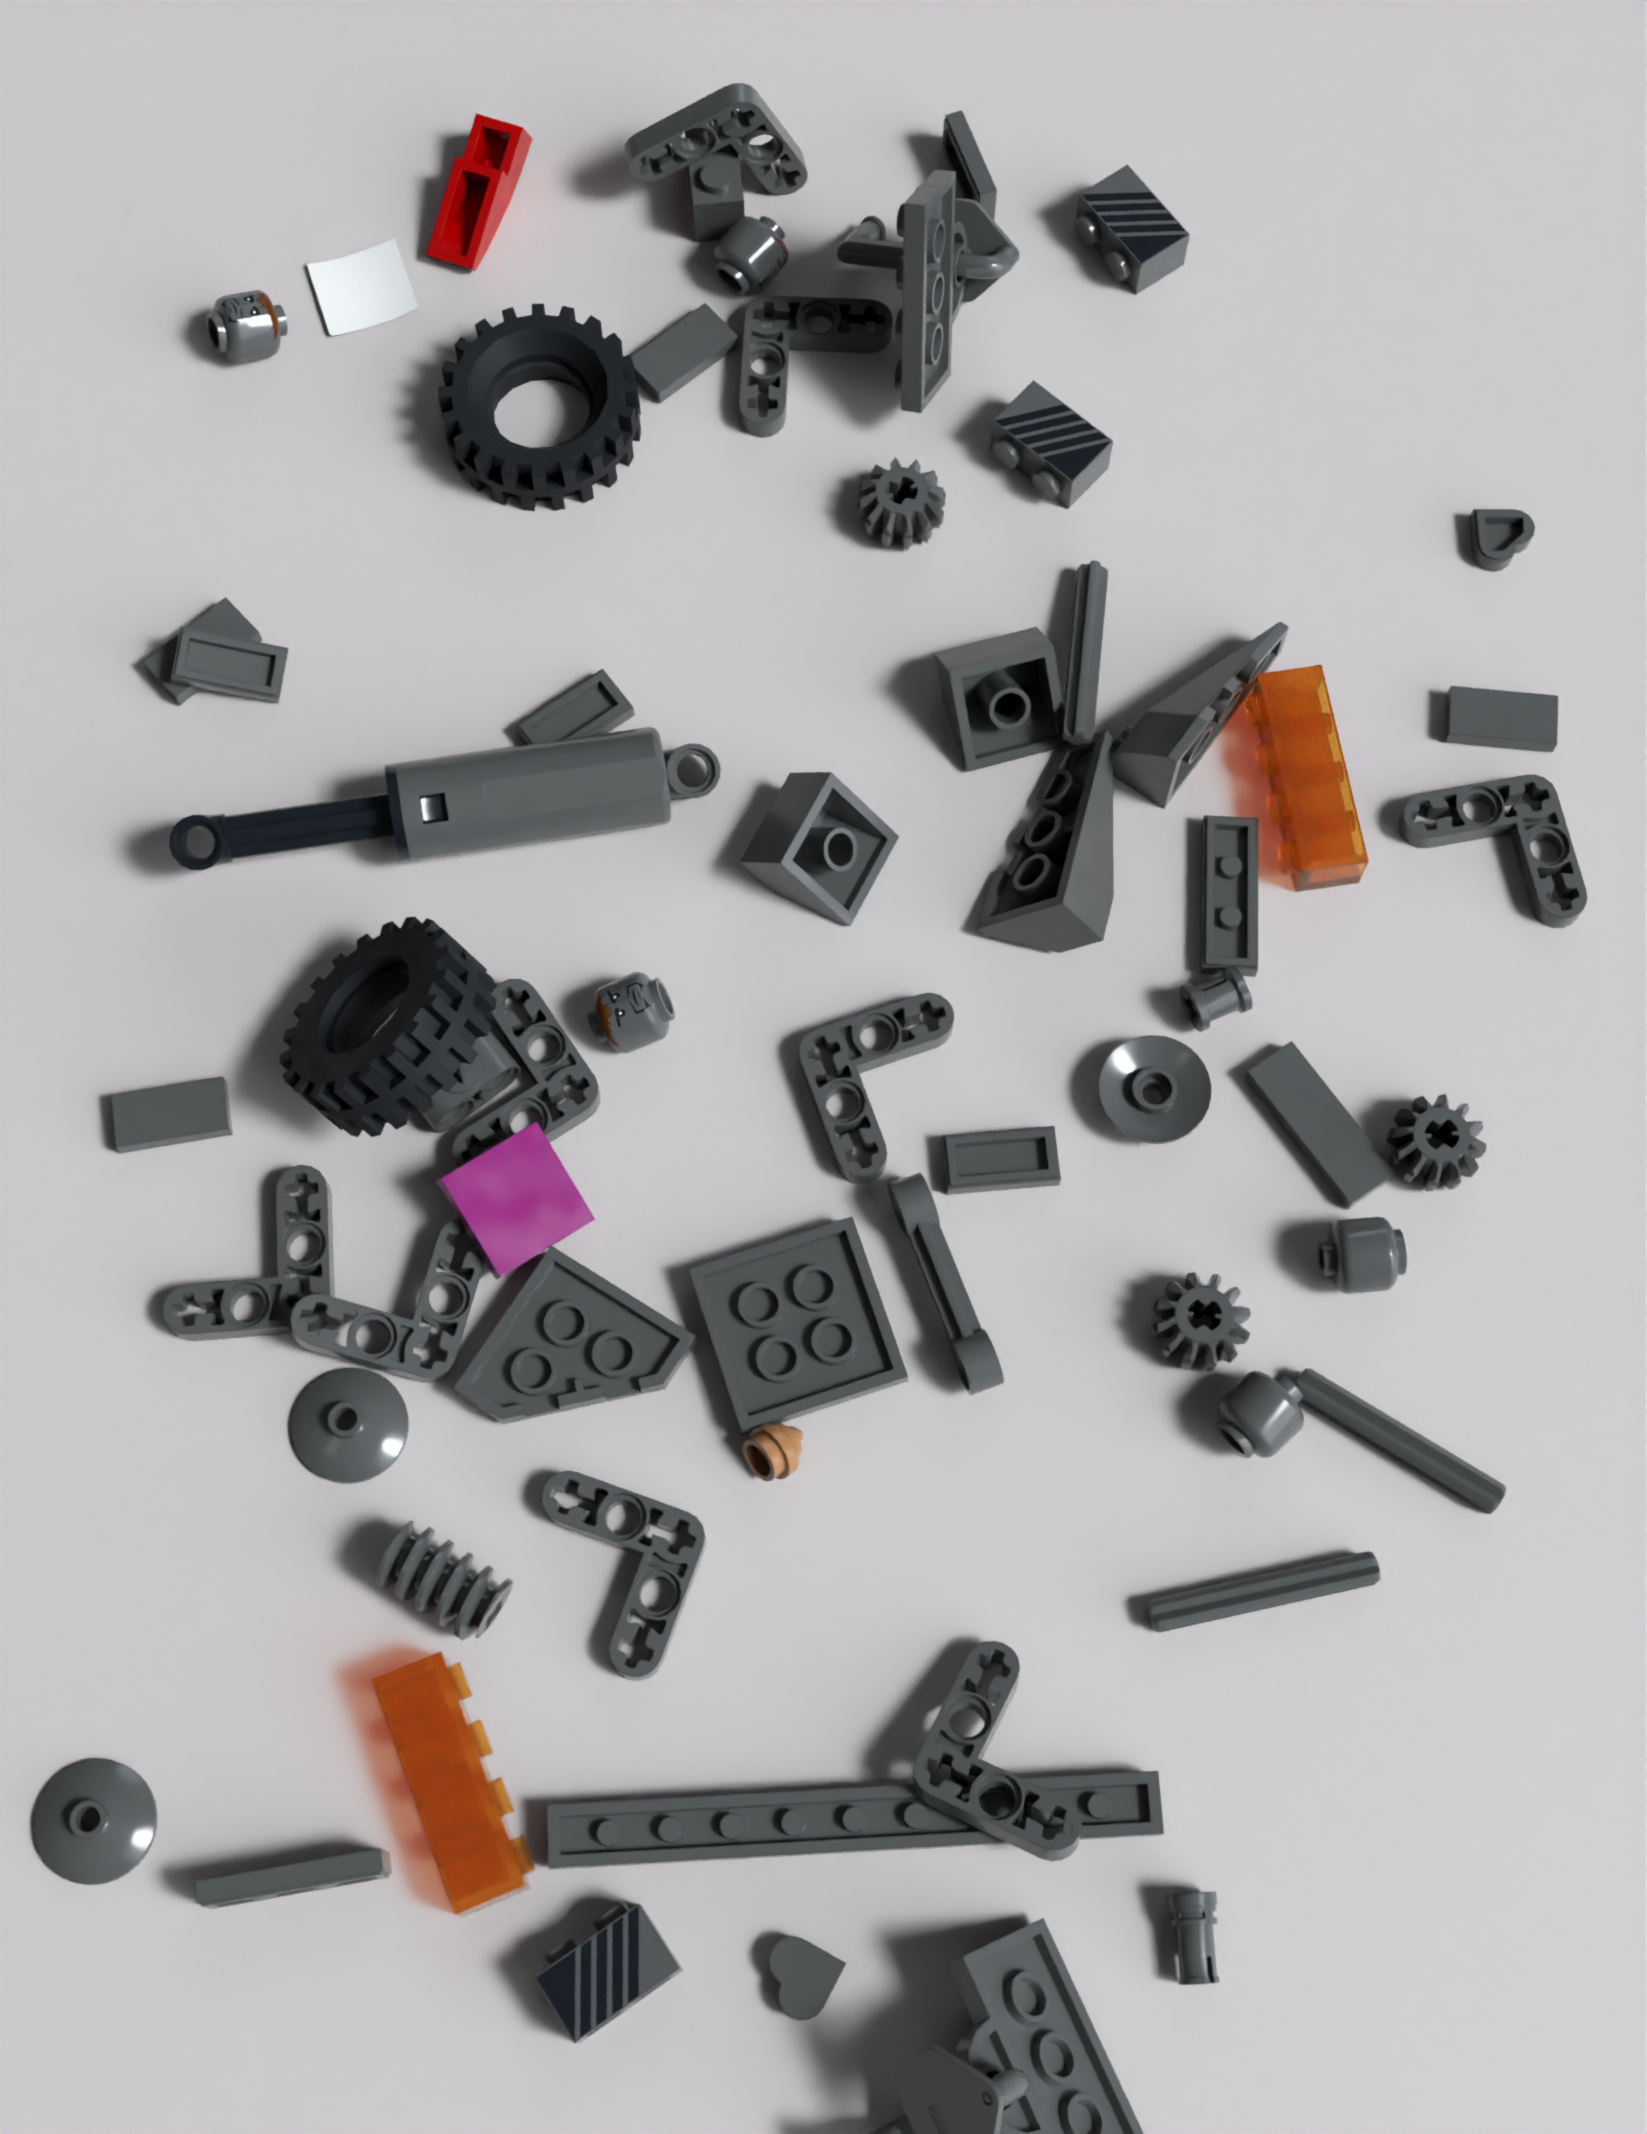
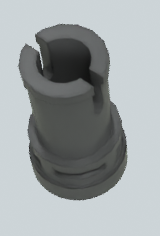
M1216 1891L1167 1894V1905L1170 1913H1173V1919L1170 1920L1171 1926H1176L1180 1978H1178L1179 1985L1219 1983L1213 1924H1217V1917L1213 1915L1217 1904Z

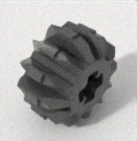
M896 457L891 462L890 470L875 464L874 469L871 471V479H863L859 486L860 501L857 502V515L860 520L865 521V531L868 537L882 534V543L885 548L891 545L894 540H901L902 545L908 551L910 546H912L913 537L927 543L932 536V528H940L943 522L944 511L942 508L945 506V491H943V487L937 486L938 477L935 474V470L920 474L921 465L917 459L908 468L901 467Z
M1446 1093L1439 1095L1433 1106L1422 1095L1414 1100L1412 1110L1401 1108L1397 1112L1394 1121L1398 1127L1390 1129L1386 1140L1387 1143L1397 1147L1389 1157L1390 1164H1407L1409 1167L1403 1176L1405 1183L1412 1182L1417 1175L1424 1177L1423 1185L1426 1192L1434 1191L1439 1180L1449 1190H1452L1461 1183V1176L1471 1178L1476 1173L1479 1166L1475 1159L1482 1157L1486 1152V1143L1475 1138L1483 1129V1121L1466 1122L1464 1119L1469 1110L1468 1103H1462L1454 1111L1449 1109V1100ZM1434 1137L1444 1142L1438 1149L1431 1147L1428 1143Z
M1195 1272L1188 1273L1185 1279V1288L1171 1281L1164 1290L1168 1300L1158 1299L1153 1306L1152 1311L1162 1319L1153 1324L1151 1328L1152 1335L1156 1337H1170L1161 1350L1165 1357L1172 1356L1178 1349L1185 1353L1181 1360V1368L1184 1370L1191 1368L1196 1357H1200L1202 1367L1206 1372L1215 1369L1217 1356L1231 1363L1238 1355L1234 1344H1245L1249 1338L1250 1332L1239 1324L1249 1319L1251 1315L1250 1309L1243 1306H1232L1241 1293L1238 1287L1229 1288L1224 1294L1217 1290L1221 1283V1277L1218 1274H1213L1210 1277L1206 1287L1202 1286L1200 1278ZM1207 1315L1212 1321L1209 1328L1202 1325L1195 1329L1190 1324L1193 1316L1199 1319Z

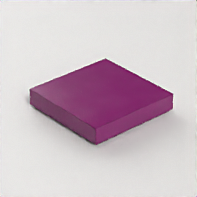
M537 1121L437 1180L438 1185L495 1279L504 1276L595 1220Z

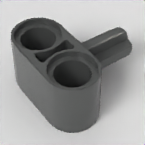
M490 1030L487 1036L477 1038L472 1046L478 1053L472 1064L462 1063L454 1073L453 1077L458 1082L452 1089L448 1091L443 1086L431 1097L433 1106L425 1113L419 1111L437 1133L445 1132L462 1122L510 1086L520 1074L521 1067Z

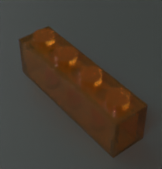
M1322 665L1260 673L1257 676L1252 695L1246 696L1245 710L1249 726L1251 728L1257 727L1261 743L1257 744L1256 747L1259 772L1261 776L1268 775L1272 792L1268 793L1267 796L1269 818L1273 825L1279 824L1283 842L1279 843L1278 851L1282 872L1284 875L1291 874L1295 892L1359 883L1369 861Z
M440 1651L372 1679L454 1914L459 1917H465L531 1889L526 1874L536 1870L524 1836L521 1835L513 1839L505 1815L514 1812V1806L502 1776L494 1780L490 1776L484 1757L493 1754V1749L482 1720L479 1719L471 1722L463 1700L472 1697L473 1694L462 1664L458 1662L450 1665L449 1659Z

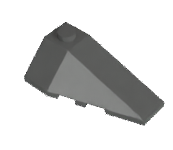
M1278 622L1148 709L1134 727L1127 723L1113 741V753L1115 754L1113 776L1160 807L1165 808L1281 653L1289 626Z
M1107 730L1094 734L1093 740L1088 744H1081L1079 747L1070 746V743L1063 745L1036 796L1038 803L1041 804L1038 813L1028 829L1019 828L1012 841L1018 848L1007 871H996L988 886L977 927L983 935L1058 953L1103 941L1114 897L1113 736Z

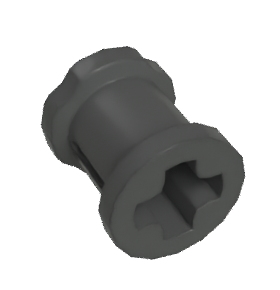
M1234 965L1222 969V975L1194 986L1191 983H1187L1180 987V998L1184 1010L1194 1028L1199 1032L1209 1029L1210 1022L1237 1010L1242 1013L1252 1009L1250 991L1244 977Z

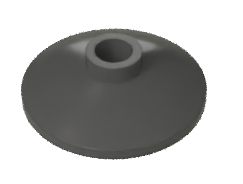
M1147 1035L1136 1037L1121 1044L1109 1055L1099 1076L1098 1096L1105 1116L1122 1134L1142 1143L1166 1144L1187 1136L1202 1122L1211 1101V1081L1206 1066L1200 1057L1187 1045L1166 1036ZM1149 1088L1156 1089L1161 1093L1162 1101L1156 1104L1149 1103L1143 1098L1142 1092Z
M361 1368L339 1369L317 1379L300 1397L292 1418L293 1443L301 1460L318 1476L341 1484L364 1482L386 1471L401 1454L409 1430L407 1407L397 1388L380 1374ZM344 1412H354L357 1415L355 1426L345 1431L338 1429L337 1420L339 1416Z
M94 1759L75 1764L53 1779L39 1800L34 1818V1836L39 1853L51 1870L68 1881L84 1885H99L117 1880L132 1871L142 1861L152 1845L158 1819L155 1798L142 1776L122 1763L113 1760ZM95 1808L100 1814V1822L93 1831L85 1832L81 1827V1817L88 1809Z

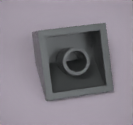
M1037 627L934 652L943 703L964 768L967 772L1062 748L1064 744L1070 743L1062 738L1064 706L1054 646Z
M832 772L789 773L741 858L740 863L775 894L840 925L851 926L899 836Z

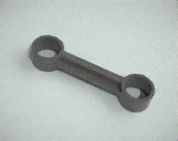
M919 1172L887 1184L896 1218L904 1235L909 1238L949 1338L953 1359L965 1389L971 1396L1003 1384L1004 1377L996 1351L987 1332L981 1328L941 1229L938 1211L924 1176Z

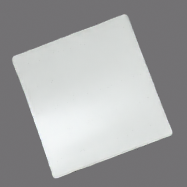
M395 238L347 256L307 264L329 335L331 336L370 328L418 309Z

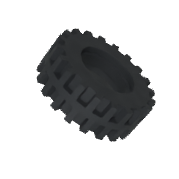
M532 304V315L517 317L514 308L511 307L502 310L504 322L494 327L484 318L475 324L478 337L475 341L471 343L461 337L456 342L454 347L457 362L445 360L442 367L445 386L438 387V399L445 434L458 470L467 469L470 484L477 491L489 485L495 502L505 505L511 495L520 497L522 509L526 511H535L537 500H552L554 511L565 509L564 497L577 493L582 502L585 503L594 498L592 485L598 481H602L610 488L618 480L616 465L621 463L629 467L634 458L632 442L640 441L641 410L634 363L630 355L623 356L620 338L615 333L604 338L602 336L601 321L593 316H590L584 324L576 322L574 308L562 306L559 316L545 314L544 304ZM553 379L573 385L584 394L590 408V415L585 426L573 438L553 447L530 448L510 442L500 434L495 424L494 412L499 401L513 388L527 382Z
M406 917L401 928L393 921L382 925L380 935L372 939L368 934L357 940V949L346 957L340 953L332 961L335 966L332 972L325 979L317 977L310 986L315 992L308 1003H299L293 1014L299 1018L297 1025L285 1031L283 1041L291 1047L280 1055V1064L288 1070L282 1075L285 1082L340 1130L344 1129L351 1136L358 1137L362 1130L371 1137L379 1136L385 1123L388 1122L395 1129H398L407 1124L408 1113L417 1108L422 1113L429 1110L433 1106L431 1097L443 1086L450 1091L458 1082L453 1075L461 1064H472L478 1054L472 1046L477 1038L487 1036L491 1028V1024L484 1019V1015L496 1009L497 999L489 993L495 987L494 979L486 973L487 969L442 927L428 918L421 923L416 917ZM396 1010L392 1018L379 1030V1032L375 1036H373L376 1030Z

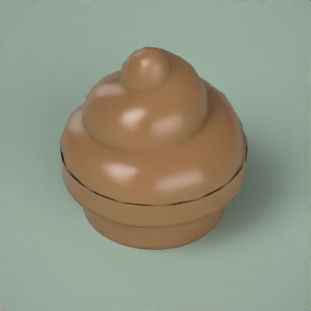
M764 1423L753 1428L749 1439L742 1446L743 1455L749 1468L757 1477L764 1481H771L774 1478L785 1479L796 1471L798 1467L799 1456L802 1451L801 1440L803 1432L794 1426H785L781 1423Z

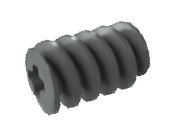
M410 1520L395 1536L379 1561L375 1582L383 1589L396 1583L395 1596L402 1601L410 1600L416 1595L415 1609L421 1614L429 1613L436 1607L434 1621L441 1627L448 1626L456 1620L454 1635L459 1639H468L474 1633H476V1639L479 1638L498 1616L511 1592L513 1581L507 1578L495 1589L489 1587L493 1574L492 1567L488 1565L477 1575H471L469 1572L474 1559L471 1553L468 1552L454 1564L450 1561L454 1542L447 1540L434 1551L430 1546L435 1530L428 1527L415 1538L411 1535L414 1521Z

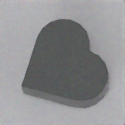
M1473 509L1469 518L1473 559L1479 567L1486 571L1495 572L1506 568L1514 554L1525 550L1531 542L1535 531V525L1531 517L1525 512L1515 509Z
M796 1936L786 1937L778 1941L771 1950L769 1965L774 1978L781 1983L779 2003L783 2011L791 2018L799 2021L810 2020L817 2016L824 2008L846 1963L805 1939Z

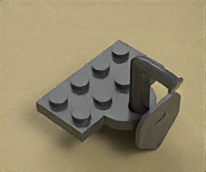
M935 169L916 188L907 201L901 204L897 215L896 228L898 236L904 237L903 243L884 241L886 230L883 222L876 216H867L862 220L861 225L856 227L845 238L837 250L838 259L846 264L896 270V286L898 289L903 290V308L899 310L895 324L896 339L902 341V359L898 361L895 371V389L901 391V411L922 413L951 375L952 325L958 315L961 302H971L978 298L999 278L1007 274L1017 263L1020 256L1017 247L977 201L955 198L956 171Z
M1044 1918L947 1964L974 2026L960 2037L954 2055L940 2046H932L903 2060L899 2064L895 2076V2085L906 2115L869 2133L1144 2134Z

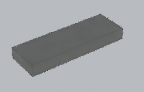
M1204 815L1201 834L1200 974L1222 975V969L1234 965L1242 976L1255 977L1258 971V818Z
M1292 1041L1247 1071L1245 1079L1347 1209H1350L1393 1179L1396 1174L1395 1170Z
M380 1848L195 1881L196 1902L201 1907L216 1909L389 1878V1875L392 1874L390 1852Z

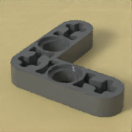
M744 83L727 85L635 133L626 142L624 150L631 176L641 182L661 180L729 144L734 147L764 187L771 193L785 195L796 192L804 186L808 177L805 160L799 146L752 86ZM692 128H702L705 130L702 135L695 138L686 139L681 137L682 133ZM757 136H773V138L765 144H749V142ZM780 159V163L785 170L779 166L775 167L774 162Z
M768 295L752 300L747 306L744 319L739 396L740 421L744 430L752 436L764 438L777 434L783 428L786 420L790 350L848 353L879 352L886 348L892 337L893 318L889 308L882 302L871 299ZM814 316H824L831 320L833 326L826 332L815 333L807 329L805 323ZM764 317H774L772 328L762 327ZM790 317H796V330H790ZM842 319H848V332H842ZM865 321L875 322L874 332L864 331ZM767 357L777 361L780 366L776 372L770 375H761L753 371L751 365L756 360ZM759 392L768 393L769 410L767 417L757 416Z
M1521 775L1431 791L1413 796L1406 803L1398 821V826L1402 838L1410 845L1417 848H1433L1510 834L1529 901L1536 918L1551 928H1564L1572 925L1584 910L1587 902L1586 887L1557 792L1553 784L1546 778L1538 775ZM1524 793H1528L1532 801H1541L1536 811H1532L1529 804H1517ZM1471 800L1484 802L1492 812V819L1484 823L1471 821L1465 815L1463 805ZM1451 806V816L1444 817L1447 809ZM1505 806H1511L1508 814L1505 817ZM1418 812H1424L1427 819H1438L1432 830H1426L1422 822L1414 823ZM1536 840L1550 841L1558 850V860L1551 863L1539 861L1533 856L1530 844ZM1559 873L1561 875L1555 883L1558 895L1562 899L1569 898L1571 900L1565 910H1561L1558 903L1548 902L1554 891L1552 877Z
M522 979L505 980L493 989L491 995L497 1001L496 1009L492 1010L491 1014L496 1026L536 1085L468 1126L456 1136L452 1145V1155L457 1168L467 1163L466 1160L471 1157L468 1148L472 1144L478 1143L481 1148H487L498 1141L494 1131L497 1127H502L506 1139L513 1136L515 1133L511 1130V1123L520 1112L534 1111L542 1117L543 1124L541 1130L550 1143L589 1119L600 1105V1090L594 1074L536 989L529 982ZM510 997H514L518 1002L526 1000L523 1004L526 1015L532 1025L525 1031L516 1014L512 1011L506 1012L505 1001ZM543 1037L555 1039L560 1044L558 1056L548 1063H539L529 1056L531 1045L537 1039ZM572 1083L577 1089L587 1086L583 1091L585 1101L577 1105L575 1101L568 1099L556 1106L560 1118L552 1121L549 1109L542 1099L549 1097L553 1107L566 1097L564 1091L566 1085Z
M934 993L919 994L816 1028L807 1033L800 1043L799 1063L837 1169L842 1177L851 1183L859 1185L872 1183L879 1179L887 1163L886 1143L859 1074L935 1049L946 1043L952 1033L954 1012L948 1000L941 995ZM928 1010L932 1017H942L938 1020L936 1031L929 1032L925 1024L909 1028V1041L902 1042L901 1027L896 1020L897 1018L902 1017L904 1019L903 1025L906 1028L920 1021L921 1011ZM870 1026H882L892 1035V1043L881 1051L869 1050L860 1039L863 1031ZM819 1045H824L828 1052L837 1051L833 1055V1070L836 1079L828 1083L823 1063L820 1060H810L815 1057V1047ZM845 1074H848V1076H849V1078H846V1077L841 1078V1077L844 1076ZM817 1084H825V1085H823L822 1087H818ZM837 1093H847L855 1097L859 1108L852 1117L839 1119L829 1113L826 1107L827 1101ZM864 1124H866V1125L868 1126V1128H860V1127H861L862 1125H864ZM859 1129V1140L864 1151L876 1152L871 1156L868 1168H861L858 1161H847L852 1157L853 1144L849 1133ZM836 1134H844L841 1138L836 1136Z
M298 1165L285 1171L277 1182L278 1277L195 1283L177 1287L165 1299L162 1310L165 1323L176 1336L187 1341H205L291 1334L290 1319L294 1309L292 1305L303 1298V1283L298 1276L290 1279L291 1274L309 1276L312 1294H325L335 1297L332 1194L329 1184L319 1170L312 1166ZM308 1181L312 1189L318 1191L317 1194L308 1196L307 1204L308 1214L312 1220L320 1218L319 1222L301 1220L300 1205L294 1196H290V1193H296L300 1190L301 1182ZM290 1219L297 1220V1221H294V1222L289 1223V1220H290ZM304 1234H312L318 1237L321 1247L315 1258L307 1262H297L291 1258L290 1247L297 1237ZM322 1272L321 1277L312 1276ZM247 1294H257L263 1297L265 1303L261 1316L249 1323L240 1322L235 1319L233 1311L238 1299ZM222 1296L220 1308L225 1321L224 1324L218 1325L219 1319L214 1313L196 1315L194 1325L188 1326L183 1318L178 1316V1312L188 1309V1301L195 1300L201 1309H219L216 1298ZM315 1308L311 1316L304 1317L302 1315L300 1317V1321L308 1324L307 1332L319 1330L328 1323L325 1320L326 1311L322 1308Z
M459 1218L451 1220L442 1227L437 1237L412 1320L329 1295L311 1294L298 1301L292 1310L290 1319L292 1337L299 1345L308 1350L427 1383L441 1380L449 1373L456 1359L485 1261L478 1249L477 1253L467 1252L459 1274H471L470 1281L456 1273L436 1271L437 1265H441L446 1270L451 1265L454 1247L446 1244V1240H456L460 1233L468 1234ZM470 1238L469 1244L476 1248V1246ZM441 1285H450L456 1288L462 1298L461 1308L451 1315H441L435 1312L429 1302V1294L434 1288ZM315 1308H322L326 1311L325 1320L332 1324L342 1326L344 1314L355 1318L348 1328L346 1346L335 1344L340 1332L322 1328L318 1336H311L307 1334L308 1324L300 1321V1317L302 1315L311 1316ZM421 1319L436 1327L455 1328L454 1336H451L444 1330L442 1331L437 1346V1353L445 1356V1362L435 1361L431 1369L421 1367V1357L413 1353L414 1347L424 1348L432 1328L429 1326L420 1327ZM378 1323L388 1331L390 1343L383 1352L369 1354L358 1346L356 1334L363 1325Z
M574 1471L556 1473L546 1482L541 1496L543 1508L553 1523L570 1531L642 1556L611 1638L609 1655L611 1663L617 1672L626 1679L634 1681L649 1679L658 1672L664 1661L704 1554L706 1537L703 1525L696 1516L687 1511ZM571 1485L578 1486L577 1493L583 1501L596 1505L598 1493L607 1495L598 1507L596 1525L586 1524L591 1518L590 1511L577 1506H572L568 1514H561V1506L554 1498L556 1492L566 1493ZM619 1504H631L641 1514L640 1524L631 1534L617 1535L607 1525L608 1514L611 1509ZM657 1513L662 1515L657 1521L658 1528L669 1532H676L680 1524L687 1525L689 1538L695 1541L693 1547L683 1546L678 1554L670 1553L669 1541L652 1534L651 1546L641 1544L650 1531L651 1514ZM655 1579L666 1580L675 1589V1599L672 1605L660 1612L647 1609L641 1601V1593L644 1586ZM633 1613H636L649 1623L666 1624L662 1634H658L654 1629L650 1628L646 1638V1648L653 1653L650 1661L639 1660L636 1668L627 1666L628 1657L621 1651L624 1643L634 1644L641 1630L640 1623H629Z
M997 1641L982 1642L975 1646L968 1654L915 1759L913 1767L914 1790L919 1798L929 1806L1036 1857L1048 1861L1063 1860L1073 1854L1080 1840L1082 1822L1076 1807L1065 1798L982 1760L1017 1689L1020 1673L1019 1659L1012 1648L1005 1643ZM993 1661L1003 1665L1002 1675L1004 1677L996 1675L987 1690L986 1700L977 1694L982 1685V1668L988 1669ZM971 1710L981 1716L984 1721V1728L975 1736L964 1737L952 1730L949 1721L958 1711ZM942 1764L951 1767V1779L965 1787L968 1785V1777L970 1775L976 1777V1780L971 1785L969 1801L964 1802L960 1800L962 1798V1786L950 1780H944L940 1787L931 1785V1773L927 1769L938 1771ZM990 1788H1001L1010 1793L1014 1799V1807L1004 1816H992L983 1811L979 1805V1797ZM1029 1802L1033 1804L1031 1818L1041 1823L1049 1824L1053 1817L1061 1818L1064 1821L1063 1832L1068 1836L1058 1833L1053 1841L1046 1840L1042 1837L1043 1826L1028 1817L1026 1818L1025 1829L1016 1827L1022 1819L1024 1803Z

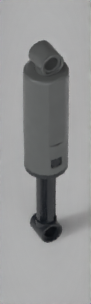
M654 727L385 765L388 793L225 816L224 813L216 815H191L182 818L173 827L169 836V848L172 856L181 866L190 870H205L220 864L232 863L235 859L395 836L400 862L405 863L665 825L671 820L670 799L680 797L699 798L708 795L716 787L720 779L721 766L712 750L701 744L689 743L674 749L663 750L659 732ZM688 755L700 757L707 767V775L704 781L695 787L684 785L677 775V766L680 760ZM197 826L208 829L215 840L212 853L205 858L193 855L187 847V836Z

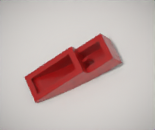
M480 114L475 115L463 158L455 157L427 248V257L472 271L477 269L511 201L532 142L531 136L523 127Z

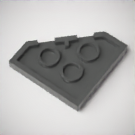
M551 1246L453 1387L455 1394L500 1423L508 1424L663 1390L667 1387L697 1340L694 1334Z

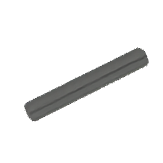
M1091 560L1090 564H1081L1077 569L1062 723V738L1069 741L1070 746L1074 747L1088 744L1094 738L1108 570L1102 567L1099 561Z
M1305 1368L1294 1383L1303 1395L1301 1403L1483 1513L1491 1514L1494 1512L1504 1498L1506 1492L1504 1484L1311 1368Z
M1362 1552L1154 1598L1147 1604L1148 1617L1153 1630L1160 1633L1375 1585L1380 1580V1568L1373 1552Z

